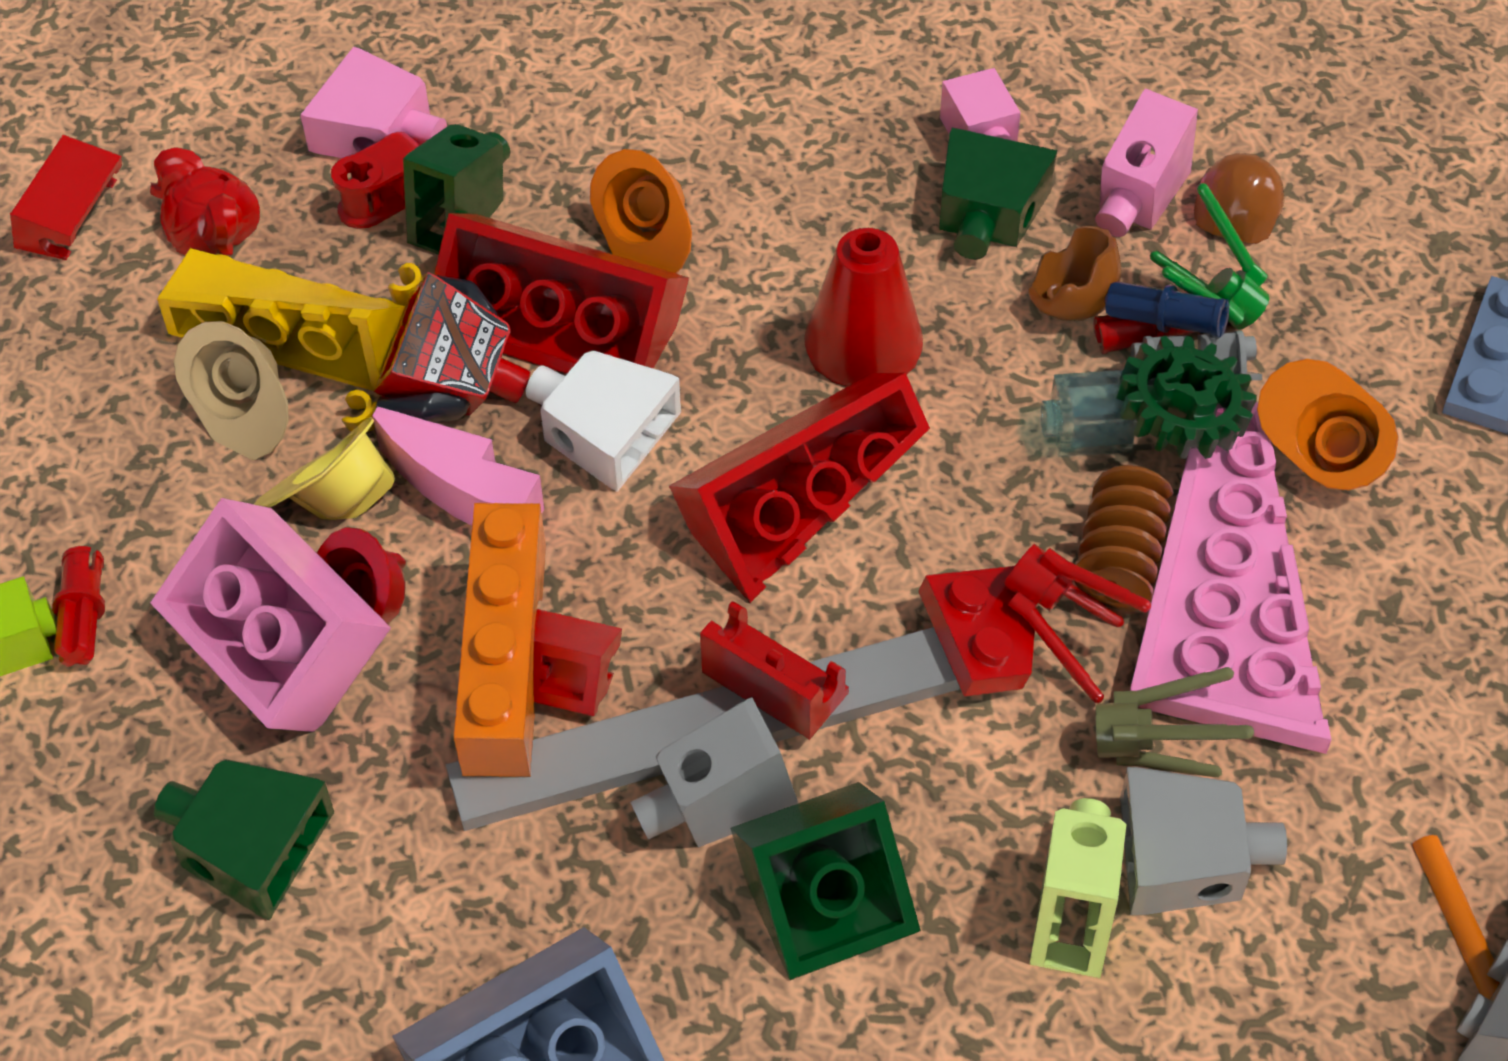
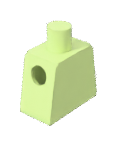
M1082 798L1074 801L1069 809L1062 808L1055 811L1029 965L1101 978L1118 902L1127 824L1120 818L1111 817L1109 807L1099 800ZM1065 897L1089 901L1084 947L1056 942L1058 941L1060 925L1062 924Z

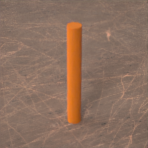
M1437 835L1422 837L1412 844L1479 993L1491 999L1500 983L1487 975L1494 961L1492 953Z

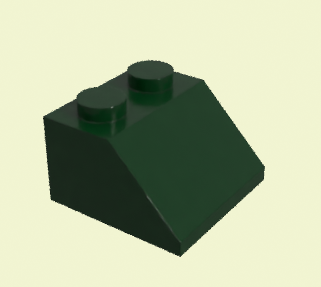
M860 782L730 828L746 883L790 980L921 931L885 801Z

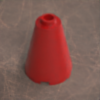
M855 229L846 233L839 240L805 330L804 343L810 362L816 371L833 383L848 387L871 373L906 372L907 375L915 368L923 351V334L898 245L891 235L879 229Z

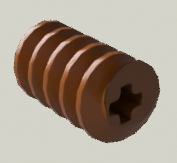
M1133 465L1113 467L1101 473L1094 482L1092 500L1088 507V519L1084 524L1083 539L1079 545L1078 560L1075 562V565L1116 583L1151 602L1154 590L1151 585L1156 582L1158 572L1156 564L1160 562L1162 553L1160 544L1165 540V524L1169 521L1171 507L1167 501L1174 493L1170 483L1154 471ZM1074 581L1079 589L1107 607L1130 612L1137 610Z

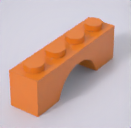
M474 503L454 728V742L462 776L531 777L535 719L533 696L534 630L538 601L543 599L546 541L540 503Z

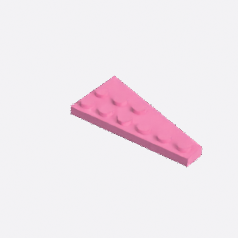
M1255 402L1251 411L1253 416L1243 437H1237L1231 450L1226 451L1217 445L1212 457L1205 459L1197 448H1190L1130 691H1137L1199 673L1229 667L1234 671V677L1229 681L1140 705L1138 708L1152 709L1153 712L1202 724L1250 725L1254 728L1253 736L1327 754L1331 743L1328 720L1323 719L1319 699L1321 685L1317 666L1312 664L1308 644L1309 624L1293 545L1288 543L1285 527L1287 514L1284 499L1279 497L1274 472L1276 459L1273 444L1261 428L1257 411L1258 402ZM1223 408L1217 410L1216 417L1224 412Z

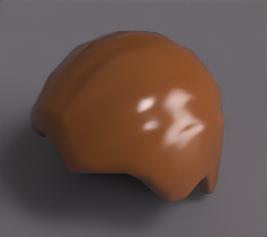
M1249 153L1227 155L1215 162L1212 167L1207 169L1201 183L1208 185L1242 242L1258 244L1268 239L1276 220L1281 215L1285 202L1283 182L1277 170L1266 160ZM1197 194L1194 207L1196 225L1214 236L1224 238L1206 209L1201 197Z
M1093 226L1076 228L1067 248L1058 253L1047 251L1041 256L1036 275L1028 287L1031 301L1042 313L1064 321H1084L1102 313L1106 309L1105 297L1110 285L1113 282H1120L1121 260L1116 238L1112 237V234L1107 229Z

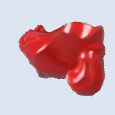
M174 147L159 153L154 160V169L158 181L157 183L151 182L150 194L162 199L160 222L167 241L172 243L177 252L184 255L187 254L190 248L214 255L217 253L229 257L233 255V245H239L256 230L260 220L259 202L251 188L245 181L226 170L204 166L201 158L191 150Z

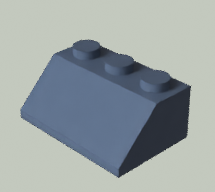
M585 927L392 1036L404 1061H664L612 947Z

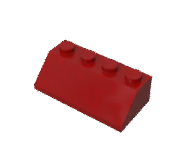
M459 213L448 214L434 275L470 280L478 286L498 313V317L506 321L510 326L511 331L503 354L541 366L544 365L567 374L585 353L597 351L654 368L677 327L689 277L482 215Z

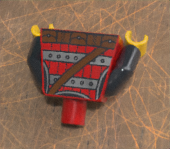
M405 263L401 265L398 273L401 282L406 286H398L392 283L388 285L392 301L406 307L374 389L375 393L382 396L379 397L377 402H373L364 391H350L345 398L348 406L351 409H365V411L358 417H343L341 420L345 427L352 432L366 419L373 418L372 415L377 407L439 423L455 421L463 415L470 416L485 401L489 392L516 404L527 387L531 372L526 368L501 358L511 331L510 326L506 321L498 317V313L478 286L470 280L434 275L429 272L423 278L420 269L415 264ZM374 422L366 433L375 429Z

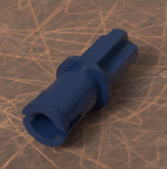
M1117 281L1110 285L1105 297L1106 314L1110 317L1157 325L1158 331L1167 333L1171 328L1210 334L1213 337L1219 338L1223 336L1229 318L1230 304L1228 299H1214L1178 292L1177 286L1172 284L1166 285L1164 289Z

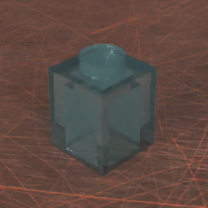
M1123 370L1054 375L1051 399L1042 400L1041 426L1044 437H1055L1058 457L1132 452L1135 438L1133 432L1138 421L1137 419H1121L1119 414L1124 402L1116 399V391L1121 381L1120 377Z

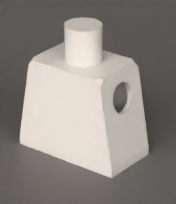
M597 351L585 353L566 376L544 365L539 366L531 375L526 387L527 398L542 405L540 411L544 441L617 492L681 413L678 377Z

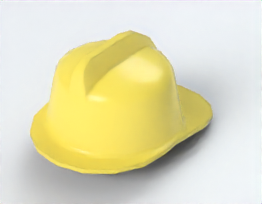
M372 417L366 419L334 448L296 470L263 494L253 505L270 508L290 498L320 519L330 520L356 518L366 512L392 488L395 480L392 470L366 434L374 419Z

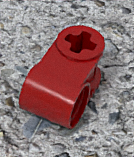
M405 132L388 134L379 142L355 154L343 157L334 164L331 169V179L334 187L340 191L341 200L337 205V213L342 223L356 229L370 228L405 209L403 158L420 146L411 136ZM348 173H351L350 180H348ZM370 201L372 202V212L369 210L368 202Z

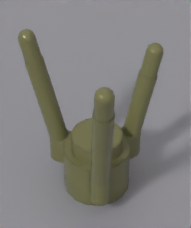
M1225 667L1137 691H1114V703L1096 704L1098 757H1116L1117 765L1145 766L1208 777L1221 776L1222 770L1217 765L1141 750H1153V740L1250 739L1254 735V728L1252 726L1227 724L1153 725L1152 709H1138V706L1229 681L1234 677V671L1232 668Z

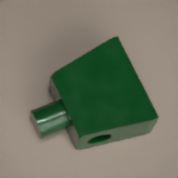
M451 124L403 158L407 243L439 255L443 235L432 232L430 229L444 211L445 220L440 224L444 231L449 213L478 214L488 218L493 215L503 201V163L511 154L508 142L500 134L495 132H486L484 134L459 124Z
M951 128L942 188L939 230L956 233L953 245L958 254L967 259L977 260L987 254L991 242L1013 247L1019 245L1051 193L1057 150Z
M231 760L217 763L199 791L175 781L168 782L160 791L154 807V816L157 820L175 826L170 841L182 868L267 920L272 918L334 814L325 781Z

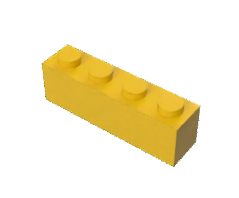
M192 248L189 249L157 298L168 334L183 338L188 330L203 322L223 321L240 328L248 336L260 340L271 351L278 365L374 391L406 307L386 298L369 297L343 290L330 283L321 284L288 275L278 269H266L236 261L226 255H214Z

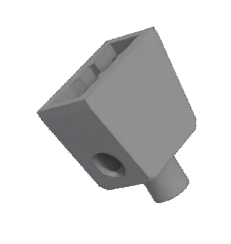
M752 697L661 749L656 755V759L667 781V785L630 802L648 840L686 822L698 848L732 835L731 827L798 804L781 752Z
M1127 767L1120 803L1122 821L1127 824L1124 848L1130 915H1148L1240 901L1251 874V865L1285 864L1287 857V835L1284 823L1246 822L1242 789L1236 783L1139 767Z

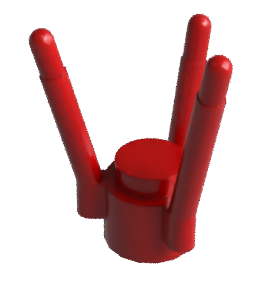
M1033 544L1021 557L1004 582V586L1015 593L1008 606L1028 621L1094 703H1101L1104 700L1101 690L1036 608L1041 605L1050 612L1061 598L1065 596L1115 627L1124 625V619L1073 585V580L1141 612H1148L1151 609V602L1116 583L1067 561L1051 548L1044 551L1036 544Z

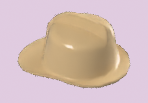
M223 321L203 322L188 330L178 343L174 359L176 380L210 437L215 442L251 460H257L272 453L283 440L289 417L288 400L279 381L277 363L271 351L260 340L248 336L240 328ZM246 397L254 399L252 401L241 404H237L236 402L231 400H240Z

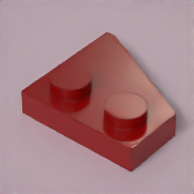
M1015 566L926 575L918 590L964 697L1023 689L1032 674L1035 630L1024 617L1008 606L1015 593L1004 586L1006 578Z

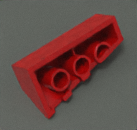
M906 372L871 373L669 485V488L691 534L747 601L751 603L766 588L763 583L764 580L773 576L783 565L789 566L807 549L805 544L828 521L834 522L851 506L848 502L869 482H876L930 427Z

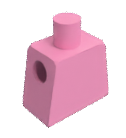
M356 47L349 51L301 113L308 151L339 158L355 154L394 132H405L421 145L447 127L445 119L430 115L426 86L420 77Z
M1144 89L1102 166L1100 210L1095 217L1099 228L1109 230L1112 236L1122 237L1126 235L1132 223L1150 230L1154 227L1191 173L1198 109ZM1151 147L1153 148L1155 155L1150 153Z

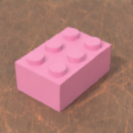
M224 498L220 499L150 602L255 716L270 729L313 732L322 726L391 629L272 508Z

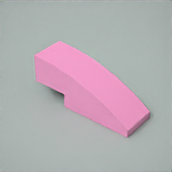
M382 407L376 408L372 416L381 452L399 474L422 495L455 518L472 526L474 503H540L541 513H543L544 502L540 475L496 463L492 439Z

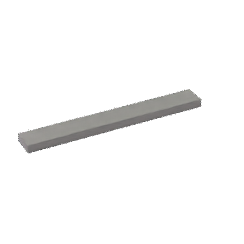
M934 627L810 662L825 672L830 661L840 665L846 670L845 684L849 686V694L819 729L960 689ZM722 686L534 739L531 777L462 776L459 761L446 764L464 831L663 775L656 759V755L661 749L745 701V699ZM758 708L775 742L801 735Z

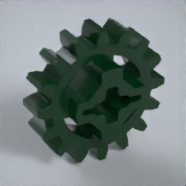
M1163 336L1160 338L1156 350L1150 345L1143 343L1139 347L1136 358L1128 357L1116 391V399L1124 402L1119 415L1121 419H1137L1138 422L1133 434L1137 438L1148 434L1156 437L1154 449L1159 452L1166 448L1168 444L1177 447L1179 458L1186 459L1190 448H1197L1205 459L1211 458L1217 445L1229 451L1233 448L1237 437H1243L1253 416L1251 411L1257 400V395L1247 391L1252 380L1249 374H1234L1233 371L1238 360L1234 356L1223 360L1215 357L1217 345L1213 343L1207 345L1204 350H1199L1195 348L1192 337L1185 336L1182 346H1174L1167 336ZM1156 377L1154 384L1148 385V382ZM1223 408L1224 412L1216 417L1217 410Z

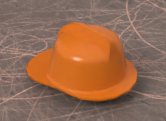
M623 149L609 154L597 166L590 182V203L612 254L673 273L679 272L691 251L692 229L688 213L685 209V197L680 183L664 168L657 158L643 150ZM635 225L640 227H652L657 230L650 232H642Z
M1302 359L1286 363L1269 376L1260 390L1257 411L1262 430L1276 448L1311 479L1330 489L1347 491L1368 486L1384 475L1394 461L1399 441L1394 419L1381 403L1344 371L1329 362Z

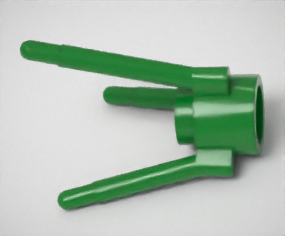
M1201 183L1197 186V192L1242 270L1235 272L1232 268H1225L1207 284L1157 250L1150 253V259L1163 268L1162 275L1187 293L1214 299H1228L1230 304L1228 323L1235 329L1241 330L1253 324L1269 304V294L1261 287L1268 274L1253 261L1208 185Z

